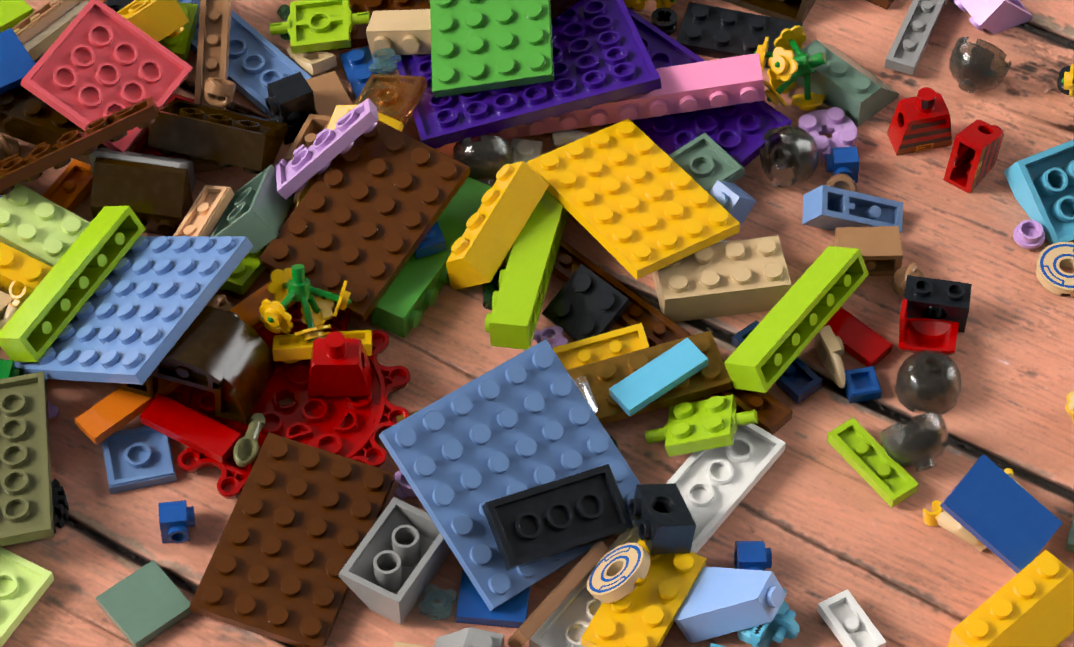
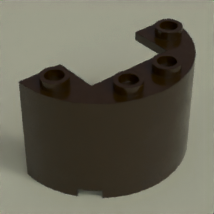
M205 306L143 385L123 384L122 389L154 398L158 390V378L214 393L215 416L247 424L276 370L275 362L273 361L271 348L237 314Z

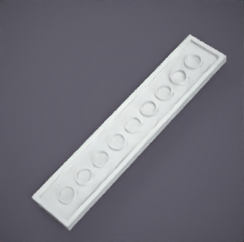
M755 424L739 426L734 434L733 445L693 452L666 484L676 483L696 523L690 552L697 554L785 451L786 443ZM635 520L632 521L634 528L622 533L606 553L617 546L629 542L638 543L640 537ZM589 573L529 639L530 647H584L581 645V637L602 603L599 599L596 600L587 590L586 581Z

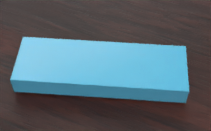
M687 337L609 388V395L630 417L708 366V358Z

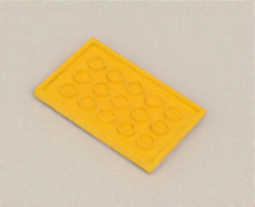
M629 118L527 161V164L549 184L547 191L636 280L739 233L740 222Z

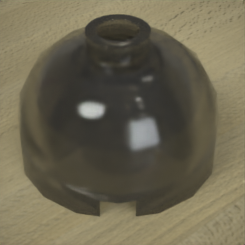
M969 37L959 38L949 59V69L953 78L959 83L958 86L968 93L990 91L999 86L1012 64L1011 61L1008 63L1005 61L1007 55L1004 51L981 39H977L976 43L967 42Z
M786 125L769 129L764 134L762 140H766L765 148L760 149V160L762 168L771 182L775 178L781 184L778 187H791L806 182L815 173L819 161V151L813 136L807 130L794 125Z
M484 135L481 136V141L471 142V137H468L455 144L453 147V159L469 166L471 173L468 177L493 187L497 180V172L504 165L514 163V147L511 149L510 141L497 136Z
M937 350L917 351L906 358L900 366L896 377L895 393L899 402L912 412L917 409L925 411V416L945 414L954 408L960 396L961 373L957 364L948 355Z
M940 412L911 417L912 422L904 425L898 422L880 432L881 445L888 456L903 468L915 467L916 472H922L934 467V460L943 455L948 443L947 426Z

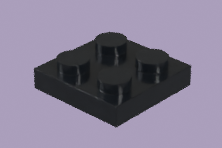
M581 264L541 314L554 325L562 327L566 334L578 341L609 332L632 302Z

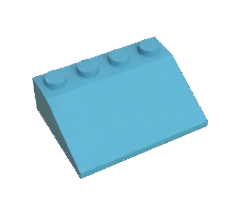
M1073 139L1019 160L1003 171L1015 199L1031 220H1035L1042 225L1045 238L1050 245L1057 242H1070L1074 240Z

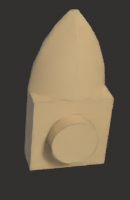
M291 47L287 48L288 55L310 76L325 74L326 70L337 66L336 55L329 52L314 51L292 54Z
M827 325L816 335L815 350L834 383L838 387L844 388L846 379L841 355L844 354V345L841 338L834 335L830 325Z

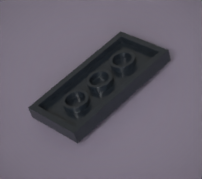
M689 2L676 41L697 55L722 59L754 54L758 44L763 45L765 37H769L768 52H773L776 48L774 41L781 35L784 29H791L797 25L803 27V23ZM766 58L765 68H770L768 66L769 58Z
M609 464L486 502L482 506L507 571L628 532L634 528Z

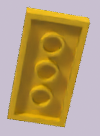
M639 539L638 544L650 555L645 542ZM693 552L650 555L651 564L646 577L643 580L639 577L634 582L636 586L634 591L624 598L611 603H601L581 637V645L584 647H660L674 623L673 619L702 568L706 566L707 558Z

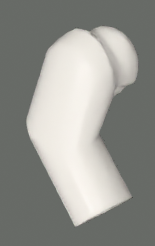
M575 129L553 132L554 148L561 147L592 133Z

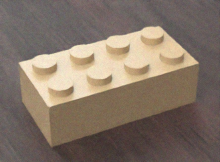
M778 235L715 243L652 272L661 313L672 322L770 311L792 286Z

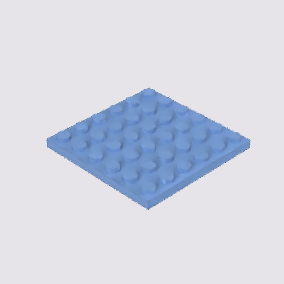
M140 236L38 362H14L16 368H22L24 375L44 371L47 379L143 385L252 249V243L247 236Z
M546 339L382 431L379 435V438L490 611L580 557L596 542L507 571L482 508L486 502L609 464L629 513V502L631 499H634L636 486L641 485Z

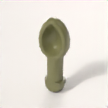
M254 413L250 417L245 437L239 439L234 446V460L240 467L251 465L258 456L260 449L257 440L261 430L266 425V418L261 413Z

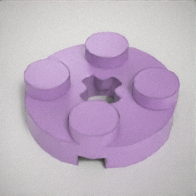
M831 107L828 110H816L799 118L796 143L800 151L810 158L812 154L820 157L821 162H825V154H830L831 148L856 145V125L839 107ZM821 134H831L832 138H827L825 135L821 136Z

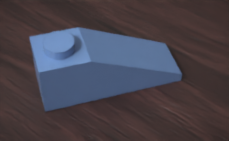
M821 185L803 195V225L826 230H836L837 227L899 226L900 233L902 232L903 202L827 185Z

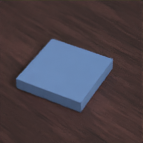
M148 426L116 431L102 441L110 494L177 481L168 436Z

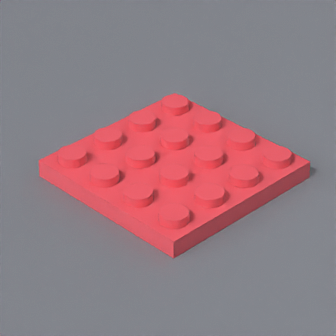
M90 0L24 76L20 85L86 131L85 127L90 122L147 98L153 97L157 107L166 104L191 73L193 67L102 1ZM135 127L127 131V135L116 142L108 140L102 144L111 150L126 152L145 128L139 129Z

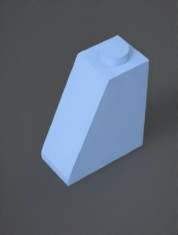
M704 566L673 620L687 641L696 643L772 622L787 594L772 571Z

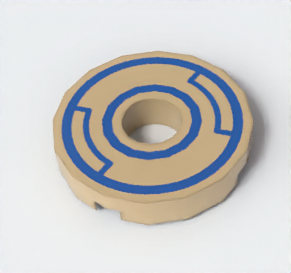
M1057 242L1051 244L1039 254L1036 263L1037 279L1044 288L1053 294L1061 296L1064 293L1074 297V272L1066 273L1060 269L1065 266L1074 269V243Z
M629 542L617 546L606 553L590 571L586 581L587 590L596 600L599 599L602 603H611L624 598L636 588L634 582L639 577L642 580L646 577L651 564L650 555L638 543Z

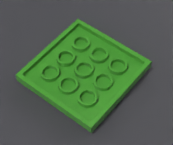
M430 0L432 92L435 98L554 81L550 0Z

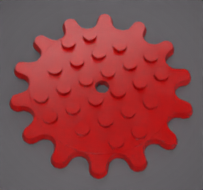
M296 302L286 310L291 315V321L294 324L289 334L308 329L307 324H304L301 320L303 316L301 313V302ZM339 309L336 317H332L323 324H330L331 328L322 331H347V324L351 318L350 313ZM265 326L256 331L271 348L272 355L274 335H287L283 332L279 334L273 333L266 329ZM382 330L372 331V356H367L372 367L371 396L308 397L311 359L300 360L296 363L274 361L276 370L252 415L254 413H261L266 418L265 428L261 430L257 440L259 449L261 450L268 432L381 468L386 461L387 454L385 449L377 444L375 436L397 424V416L404 415L405 418L410 416L405 408L394 406L387 399L390 393L405 388L410 381V372L406 367L383 366L377 360L378 355L389 344L388 334ZM183 384L171 392L183 397V405L241 433V436L245 437L249 426L248 422L243 424L215 416L214 393ZM286 397L292 398L295 403L282 405V407L277 403L280 399ZM190 447L183 450L178 456L179 466L188 473H194L206 467L220 469L222 473L217 482V491L226 499H234L241 493L255 463L254 461L249 466L240 467L236 464L232 452L224 464Z

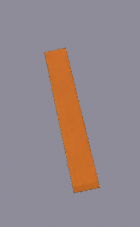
M269 281L228 311L237 314L242 321L257 331L264 326V323L259 319L261 316L259 307L262 305V301L264 299H268L271 302L274 301V294L269 293L267 289L268 285L272 282ZM291 301L288 308L295 304L296 301ZM158 378V390L154 398L123 390L122 385L75 419L76 426L92 442L98 445L143 413L159 393L166 396L182 384Z

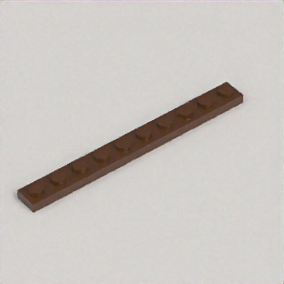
M561 239L552 274L566 284L582 264L629 298L632 302L631 305L617 321L623 328L642 323L649 347L691 336ZM732 384V389L713 394L714 396L721 397L733 394L737 404L736 413L755 409L758 415V423L754 424L772 435L792 418V410L768 392L762 393L735 389Z

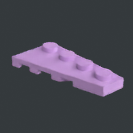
M369 98L339 118L334 130L325 128L319 132L313 145L307 148L303 144L294 150L293 154L295 156L288 162L284 159L278 161L275 164L277 192L285 199L293 193H300L306 187L310 178L316 173H323L329 167L331 160L338 154H345L349 151L354 141L360 135L368 134L377 125L379 120L377 106Z

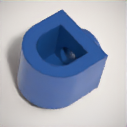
M857 147L831 148L830 154H825L826 172H831L832 176L836 174L849 175L855 183H858L859 157Z
M186 500L159 503V524L162 544L190 541L189 527H195L194 506L187 507Z
M735 541V569L766 571V568H771V548H765L764 541Z

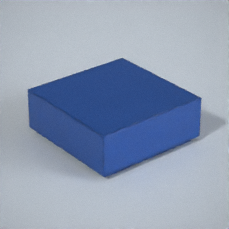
M874 366L845 370L846 381L844 389L849 403L881 399L882 390Z

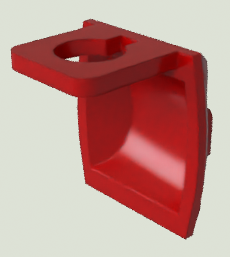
M903 299L899 319L898 348L903 352L921 354L922 357L936 358L937 355L954 354L959 323L928 318L907 319L908 299Z

